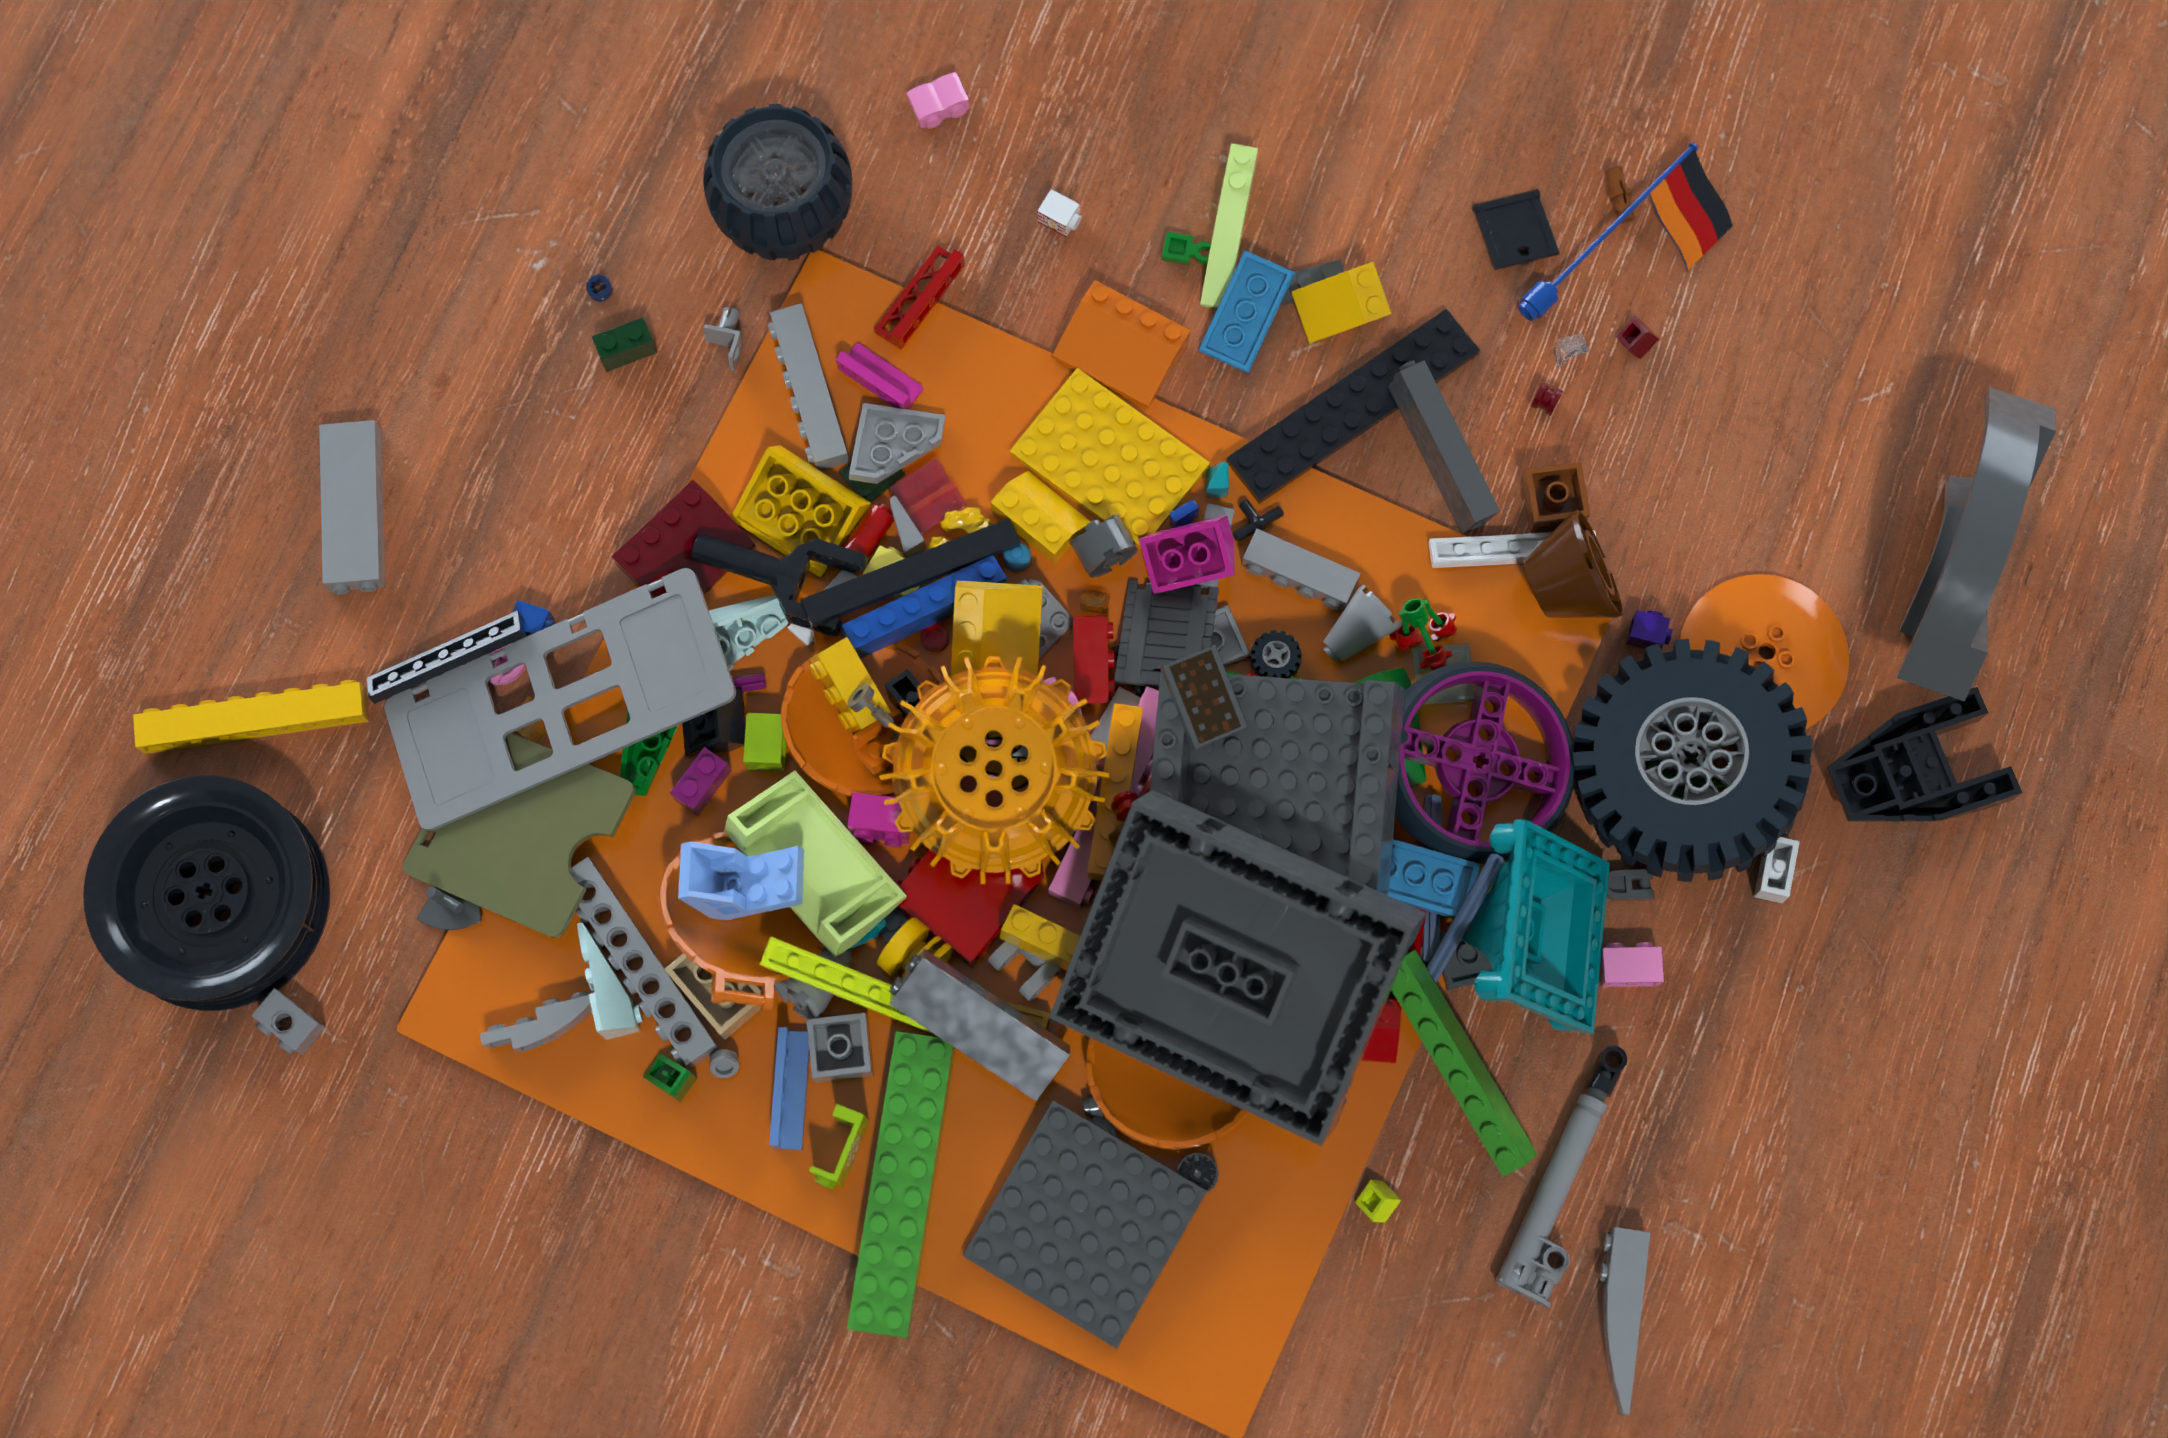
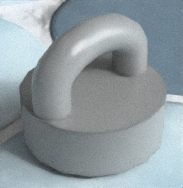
M721 1049L712 1053L709 1061L711 1073L719 1078H729L735 1075L739 1069L738 1054L729 1049Z

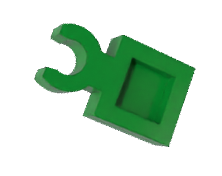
M1166 232L1161 261L1188 265L1191 258L1200 265H1207L1209 257L1200 255V252L1203 250L1210 251L1211 243L1203 241L1193 244L1194 236Z

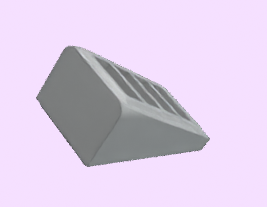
M895 496L889 498L905 556L908 558L926 549L925 541L900 501Z

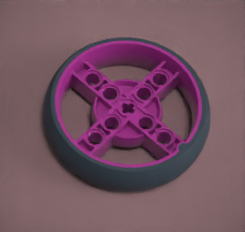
M1487 662L1456 663L1438 668L1424 675L1405 691L1395 817L1412 837L1430 850L1475 863H1486L1492 853L1506 860L1509 859L1510 853H1497L1491 846L1490 840L1479 841V835L1486 804L1501 799L1511 788H1516L1544 796L1540 807L1529 822L1551 832L1560 821L1568 806L1576 775L1573 763L1575 747L1569 726L1561 710L1554 700L1534 681L1502 665ZM1476 685L1469 720L1457 723L1444 736L1409 728L1417 711L1435 694L1453 686ZM1508 696L1522 706L1537 725L1545 743L1549 765L1520 757L1514 739L1502 728ZM1485 700L1490 701V703L1492 704V713H1489L1485 709ZM1479 728H1483L1487 732L1486 741L1480 738L1478 734ZM1419 741L1427 745V754L1419 751ZM1447 748L1454 752L1455 759L1453 762L1448 760L1445 755ZM1478 757L1477 761L1481 762L1480 767H1476L1477 763L1473 762V758ZM1404 759L1435 767L1439 782L1453 797L1446 830L1434 822L1417 802L1407 779ZM1501 762L1508 766V776L1503 775L1501 772ZM1528 770L1535 773V783L1530 782L1528 779ZM1468 783H1471L1475 786V797L1471 796L1468 793ZM1462 811L1470 815L1469 825L1462 821Z

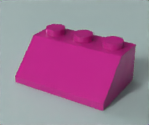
M1227 515L1151 533L1139 539L1154 594L1235 574L1234 539Z

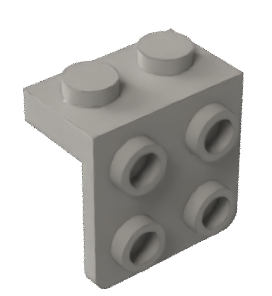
M1028 578L1027 580L1020 581L1018 584L1043 586L1039 658H1041L1073 625V618L1040 581Z

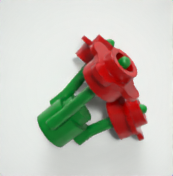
M1420 598L1408 600L1402 606V610L1399 611L1402 626L1390 634V639L1396 641L1398 648L1401 650H1407L1415 644L1422 643L1424 640L1428 649L1422 653L1424 661L1420 663L1421 669L1430 667L1431 670H1436L1444 667L1447 664L1446 660L1452 657L1453 654L1451 651L1445 652L1441 645L1433 646L1425 625H1427L1430 616L1429 628L1433 632L1431 638L1437 642L1441 638H1447L1456 633L1457 627L1454 623L1456 615L1445 612L1436 614L1428 600L1423 601Z

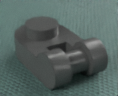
M1647 869L1611 871L1608 878L1607 898L1614 901L1654 900V890L1651 889L1650 884L1653 875L1648 874ZM1631 880L1639 881L1638 890H1632Z

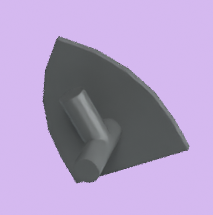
M432 886L426 890V896L429 899L417 917L419 921L440 930L468 928L482 921L481 908Z

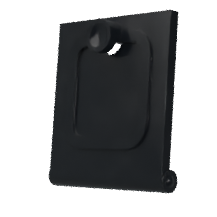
M1539 189L1472 205V211L1477 219L1494 270L1519 264L1527 265L1531 261L1559 255L1558 246L1540 200ZM1522 248L1528 249V251L1522 250V251L1517 252L1519 249H1522Z

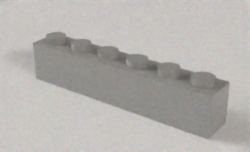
M802 303L770 312L773 322L767 324L772 339L778 338L780 347L775 348L779 364L785 363L787 372L782 374L787 389L793 388L795 396L791 397L790 401L794 414L800 413L802 422L797 424L801 438H808L810 447L805 448L809 464L815 463L816 468L822 471L849 463L848 454Z

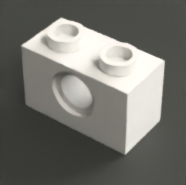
M1780 837L1777 840L1775 849L1767 854L1765 858L1761 855L1754 893L1755 898L1777 903H1784L1789 898L1800 841Z

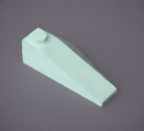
M775 594L709 610L729 671L734 668L733 664L745 654L749 656L754 652L753 648L764 639H770L789 624Z
M583 922L578 923L577 929L582 956L585 963L589 962V968L585 970L586 980L591 991L594 990V993L589 994L596 1031L606 1040L641 1031L639 1023L643 1022V1015L640 1006H635V1003L594 940L589 929Z

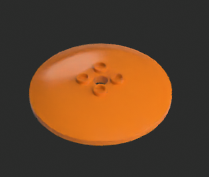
M1766 574L1745 575L1727 580L1700 598L1683 624L1679 640L1689 639L1690 650L1704 651L1706 640L1720 642V654L1732 656L1737 647L1749 653V665L1757 669L1762 662H1765L1773 668V682L1778 686L1786 682L1794 692L1793 705L1795 709L1803 708L1807 718L1805 730L1820 722L1831 711L1846 685L1849 672V649L1840 621L1821 597L1793 580ZM1762 646L1771 648L1774 654L1773 658H1762L1759 654V648Z

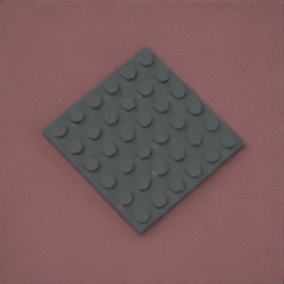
M1053 1100L964 1252L963 1257L1117 1349L1207 1191Z

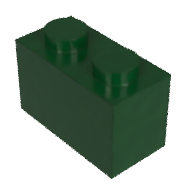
M644 317L592 336L606 372L658 353Z

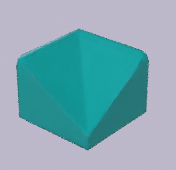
M1221 462L1206 472V498L1227 497L1229 469L1227 462Z

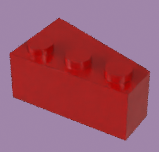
M1107 615L1073 616L1074 695L1078 702L1086 699L1087 703H1109V696H1114V679L1108 678V668H1114V651H1108V639H1113V622H1108Z

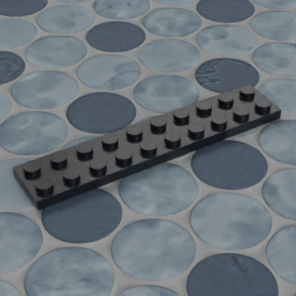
M1445 309L1226 458V462L1260 504L1398 410L1399 408L1388 386L1394 379L1393 375L1400 371L1399 368L1410 361H1415L1417 364L1425 360L1437 383L1476 357L1480 349L1451 313Z

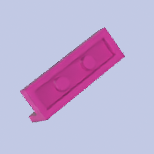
M859 343L855 344L848 355L842 351L835 359L838 370L894 408L909 409L923 391V387Z

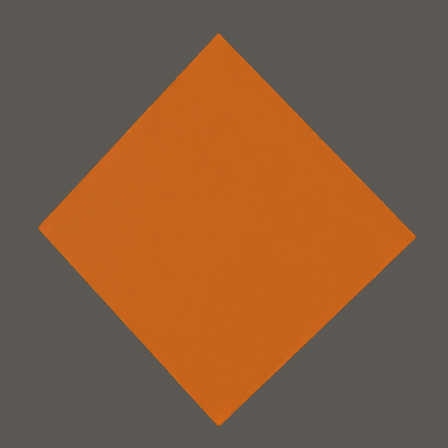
M818 250L813 254L810 252L780 309L802 303L848 454L849 463L822 470L823 473L866 499L871 505L875 504L878 506L879 503H882L891 509L889 498L897 497L922 535L926 545L924 551L929 549L928 546L932 537L942 536L949 542L967 535L963 530H951L947 534L942 529L940 522L944 520L947 511H961L968 507L979 508L980 514L988 518L992 524L1000 522L1001 520L992 513L990 502L1009 481L1027 471L1031 472L1089 521L1099 520L1013 458L1009 452L1073 374L1074 369L1053 359V353L938 302L902 350L876 334L874 329L905 288L823 251ZM916 299L905 301L902 304V314L909 310ZM900 320L889 322L884 330L891 333ZM769 330L687 482L688 484L691 480H694L730 517L767 447L781 445L809 463L805 448L810 447L808 438H801L797 424L802 422L800 413L794 414L790 398L795 396L793 388L787 389L782 374L787 372L785 363L779 364L775 348L780 347L778 338L772 339ZM857 343L923 387V391L908 410L946 415L941 445L877 484L849 480V471L863 403L893 407L838 370L835 359L842 351L848 355ZM1102 385L1210 462L1208 469L1221 462H1226L1228 456L1250 442L1248 439L1160 400L1154 399L1147 409ZM1228 465L1229 490L1227 497L1206 498L1205 472L1177 507H1181L1190 500L1195 501L1199 507V514L1190 524L1204 520L1207 503L1235 509L1231 525L1232 535L1233 532L1250 523L1239 508V504L1242 501L1248 500L1259 516L1277 506L1281 507L1284 515L1267 525L1263 530L1264 532L1359 572V581L1352 597L1358 588L1364 584L1367 587L1365 594L1371 591L1391 611L1394 617L1393 623L1397 620L1402 623L1399 611L1402 610L1405 602L1413 598H1420L1423 601L1428 600L1436 614L1440 612L1454 613L1456 615L1454 623L1457 631L1452 636L1441 638L1440 641L1435 642L1431 638L1433 632L1429 628L1430 616L1427 625H1425L1433 646L1441 645L1445 652L1451 651L1453 654L1452 657L1446 660L1447 664L1445 666L1464 662H1487L1513 669L1539 685L1554 700L1565 720L1611 621V618L1546 617L1531 589L1524 563L1432 568L1428 545L1430 538L1467 536L1313 468L1259 504ZM1170 517L1159 531L1173 528L1170 524ZM895 521L868 558L866 567L880 545L886 549L889 546L893 547L903 554V558H907ZM739 526L755 543L752 550L780 559L786 556ZM1254 533L1240 542L1234 539L1235 574L1219 579L1216 610L1226 605L1229 606L1250 654L1252 646L1258 637L1260 638L1265 632L1268 634L1271 633V630H1276L1277 633L1285 631V634L1288 636L1291 634L1295 642L1298 641L1300 645L1299 648L1302 653L1301 664L1297 674L1295 673L1294 679L1300 677L1303 680L1354 683L1380 671L1404 668L1413 684L1424 675L1434 671L1430 667L1424 669L1420 667V663L1424 661L1422 653L1428 649L1424 640L1422 643L1415 644L1407 650H1401L1398 648L1396 641L1390 639V634L1342 662L1338 658L1334 662L1323 650L1327 646L1323 641L1343 610L1329 609L1323 605V601L1314 597L1312 599L1304 598L1297 593V590L1291 587L1282 588L1273 584L1270 578L1263 575L1257 577L1249 574L1242 567V561ZM1018 534L1020 542L1027 545L1031 551L1032 561L1027 570L1018 573L1012 572L1004 564V552L994 556L1007 577L1006 584H1018L1020 581L1027 580L1028 578L1040 581L1072 618L1073 616L1107 615L1108 622H1113V639H1108V651H1111L1114 646L1120 645L1129 580L1138 581V589H1145L1146 582H1150L1142 550L1136 547L1138 549L1136 554L1121 566L1117 563L1110 567L1112 569L1111 572L1095 578H1091L1085 571L1072 547L1054 564ZM830 567L823 578L808 571L796 602L801 603V599L823 591L842 570ZM727 572L704 594L708 610L774 595L775 593L771 585ZM856 572L853 574L856 577H859L863 575V572ZM947 574V575H945V576H942V577H939V578L934 579V580H932V581H929L928 585L931 584V583H933V582H935V581H937V580H939V579H942V578H944V577H946V576H948V575H950V574ZM633 583L630 591L637 589L639 587L635 583ZM1201 588V594L1209 595V589ZM891 596L840 616L837 619L842 623L849 622L897 598ZM954 615L938 622L945 626L949 634V643L940 652H930L923 647L920 639L921 631L895 643L904 644L918 652L919 656L930 666L933 665L944 682L945 679L940 667L945 666L949 677H951ZM791 623L770 639H764L753 648L754 652L749 656L745 654L733 664L734 668L730 670L732 677L764 673L767 685L765 689L742 692L745 727L746 715L748 713L781 714L782 701L788 682L799 666L801 667L816 651L814 644L808 648L788 630L787 627ZM1072 625L1039 658L1038 675L1042 665H1044L1046 670L1042 681L1055 676L1056 681L1060 679L1066 681L1071 686L1070 691L1074 693ZM841 635L824 639V641L828 643L841 640ZM603 639L583 678L611 666L612 660L605 639ZM1115 657L1114 668H1108L1109 679H1115L1117 666ZM1250 658L1225 668L1227 671L1245 676L1249 672L1255 673L1251 668ZM1114 682V695L1119 687L1136 695L1131 685ZM1476 685L1453 686L1428 699L1418 710L1420 730L1444 736L1457 723L1469 720ZM620 687L613 688L566 709L564 716L575 746L626 724L628 709ZM1151 687L1159 691V687ZM1109 696V703L1114 696ZM1508 696L1502 728L1514 739L1520 757L1546 764L1548 760L1547 751L1537 725L1524 708ZM1485 700V709L1489 713H1492V704L1490 703V701ZM1087 703L1080 707L1087 726L1097 720L1100 721L1109 703ZM681 723L676 729L647 795L634 796L614 837L599 835L583 841L576 848L572 856L571 868L589 857L664 968H666L683 952L674 943L664 925L659 906V892L663 875L669 863L679 854L681 844L693 842L696 839L700 841L712 837L714 833L724 832L729 814L793 771H796L847 829L852 796L835 792L812 779L794 760L787 745L785 772L747 770L743 762L744 746L730 752L715 753V755L728 763L732 771L701 813L696 816L676 802L670 794L697 757L685 756L683 727ZM1479 728L1478 734L1480 738L1486 741L1487 732L1483 728ZM1094 729L1089 731L1090 736L1092 735ZM549 741L546 747L552 749ZM1422 742L1423 754H1427V745ZM1447 748L1445 755L1448 760L1453 762L1455 759L1454 752ZM623 749L591 762L589 765L620 777ZM1478 757L1473 758V762L1477 763L1476 767H1480L1481 762L1477 761ZM1501 762L1500 770L1503 775L1508 776V766ZM1425 765L1426 782L1412 787L1411 790L1423 810L1424 797L1426 795L1437 794L1441 796V827L1446 830L1453 797L1439 782L1435 767ZM1528 770V779L1530 782L1535 783V773ZM1147 775L1144 776L1141 782L1143 786L1148 778ZM1468 783L1467 791L1471 796L1475 797L1476 788L1473 784ZM1511 788L1501 799L1486 804L1479 841L1490 840V833L1497 824L1514 823V820H1521L1533 793ZM1462 811V821L1469 825L1470 815ZM1395 817L1393 839L1424 848V845L1412 837ZM914 831L910 832L909 844H902L900 848L886 846L884 841L873 840V844L860 843L895 883L899 880L903 882L910 874L908 869L917 858L922 859L928 852L926 850L927 847L923 843L915 851L910 849L919 838ZM1070 841L1054 853L1060 862H1062L1071 844ZM1048 855L1041 859L1040 870L1044 872L1045 879L1022 908L1081 936L1102 881L1094 880L1091 886L1095 888L1094 894L1089 904L1083 903L1081 909L1049 895L1048 889L1060 864L1057 866ZM588 888L583 896V900L593 899L596 889ZM481 908V922L468 928L448 930L397 1025V1031L400 1034L859 1257L895 1033L898 1031L932 1037L938 1036L833 995L821 1018L866 1013L869 1022L874 1076L815 1083L812 1079L811 1062L809 1060L803 1151L773 1149L769 1146L778 1027H787L790 1031L808 1032L807 1020L793 1010L795 1005L790 1000L786 1003L776 992L775 987L771 1011L759 1010L724 1040L677 985L719 1047V1050L729 1049L735 1051L739 1058V1069L735 1075L729 1078H719L711 1073L709 1067L710 1056L692 1069L685 1063L681 1065L694 1074L697 1079L683 1100L679 1102L643 1078L659 1053L678 1064L670 1052L675 1049L669 1039L665 1042L661 1039L655 1030V1027L659 1024L653 1016L647 1018L643 1011V1022L639 1023L641 1031L606 1040L596 1031L593 1013L591 1012L577 1026L564 1035L532 1050L518 1053L513 1050L512 1043L487 1049L482 1045L480 1033L488 1032L487 1028L490 1026L505 1024V1027L516 1025L517 1020L526 1017H533L534 1020H537L535 1008L542 1007L544 1001L560 999V1002L570 1000L571 995L575 993H594V990L591 991L586 980L585 970L589 968V962L585 963L582 956L577 924L581 923L582 920L576 912L565 933L559 938H550L484 908ZM902 910L907 921H909L912 917ZM610 911L602 912L599 915L598 922L600 924L609 922L612 913ZM1440 915V931L1448 930L1454 918ZM590 922L584 924L591 933L595 931ZM930 932L926 940V943L931 941L936 936ZM882 934L876 939L850 949L853 960L849 967L850 969L890 985L898 977L902 979L905 972L903 969L900 973L891 977L877 965V960L887 945ZM1000 934L972 968L963 961L961 955L953 951L947 964L1001 1000L1051 1013L1066 975V970H1063L1036 998L1028 1002L1018 991L1037 969L1021 953L999 972L988 962L990 956L1005 942L1000 939ZM618 935L614 940V946H624L627 942V935ZM605 945L600 948L606 958L611 954ZM643 958L633 959L630 963V970H639L643 966ZM614 969L635 1006L639 1005L643 1000L637 992L633 995L630 993L622 981L627 978L622 969L618 971ZM1441 974L1436 985L1443 994L1446 985ZM651 981L648 983L646 994L656 993L659 989V982ZM1391 990L1387 999L1397 1000ZM672 1004L666 1005L662 1009L663 1018H670L675 1013V1005ZM1402 1007L1396 1064L1360 1062L1345 1097L1347 1102L1337 1126L1322 1146L1250 1112L1247 1113L1237 1126L1222 1137L1201 1146L1184 1149H1165L1143 1144L1125 1135L1115 1127L1118 1139L1176 1173L1182 1159L1194 1153L1205 1154L1212 1158L1219 1172L1217 1184L1204 1196L1117 1349L963 1257L964 1252L1052 1101H1056L1088 1121H1094L1091 1115L1085 1116L1082 1100L1088 1098V1095L1091 1094L1086 1073V1057L1090 1037L1049 1019L1047 1030L1070 1045V1056L1037 1101L955 1048L918 1286L1230 1438H1242L1421 1043L1420 1037ZM683 1028L680 1030L678 1041H688L692 1034L691 1029ZM838 1104L864 1114L869 1124L843 1188L835 1185L834 1190L817 1184L814 1181L815 1176L809 1170L811 1166L834 1174L852 1130V1127L837 1122L832 1116L835 1106Z

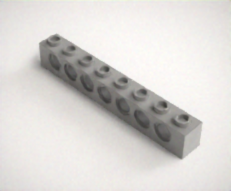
M587 857L573 866L571 871L576 882L586 889H596L593 899L586 901L582 898L576 913L584 924L590 922L595 931L591 935L600 948L604 945L611 953L607 956V959L616 971L622 969L627 977L622 981L630 993L633 995L637 992L643 1000L639 1003L640 1008L647 1018L651 1016L655 1018L659 1024L655 1027V1030L664 1042L668 1039L675 1048L670 1052L678 1064L683 1065L685 1063L692 1069L712 1053L719 1050V1047L675 982L664 970V966L594 863ZM604 911H610L612 913L610 921L600 924L598 922L599 915ZM618 935H627V942L624 946H614V940ZM643 958V966L639 970H630V963L633 959ZM651 981H658V991L654 994H646L647 984ZM669 1004L675 1005L674 1015L670 1018H663L662 1009ZM683 1028L691 1029L690 1039L686 1042H679V1031Z

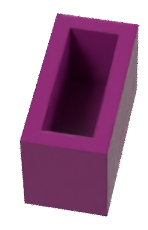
M704 747L670 794L676 802L698 816L732 770L727 762Z

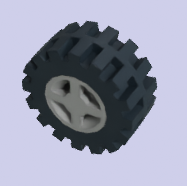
M1271 630V633H1263L1260 638L1258 637L1255 640L1251 649L1250 661L1251 668L1255 671L1254 674L1260 677L1289 678L1291 675L1294 677L1295 673L1297 674L1302 656L1298 641L1295 642L1294 637L1291 634L1289 636L1286 635L1285 631L1277 633L1276 630Z

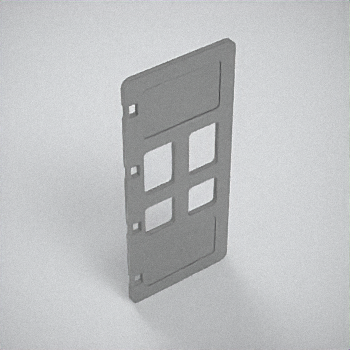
M683 568L649 585H643L586 610L576 617L561 621L504 646L503 649L494 653L486 654L465 665L427 680L421 685L400 692L386 700L384 709L419 824L422 828L433 831L728 704L735 698L736 688L697 575L691 569ZM665 586L667 593L656 598L652 597L651 591ZM585 620L587 628L574 633L572 626ZM602 631L612 660L611 666L565 687L556 689L546 660L547 654L593 633ZM507 655L508 662L495 668L493 660ZM525 664L535 698L526 704L498 715L488 687V681L497 675ZM620 687L630 715L629 723L575 746L564 716L565 710L613 688ZM428 689L430 697L417 702L415 694ZM543 720L553 749L552 756L519 771H515L506 744V736Z

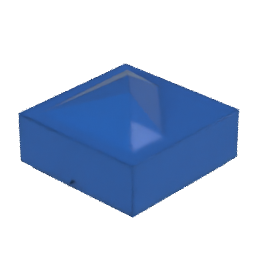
M1190 500L1170 513V524L1173 528L1188 525L1198 517L1199 507L1195 501Z

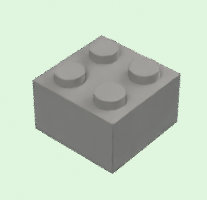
M866 1013L807 1020L811 1073L815 1083L874 1076L869 1022Z

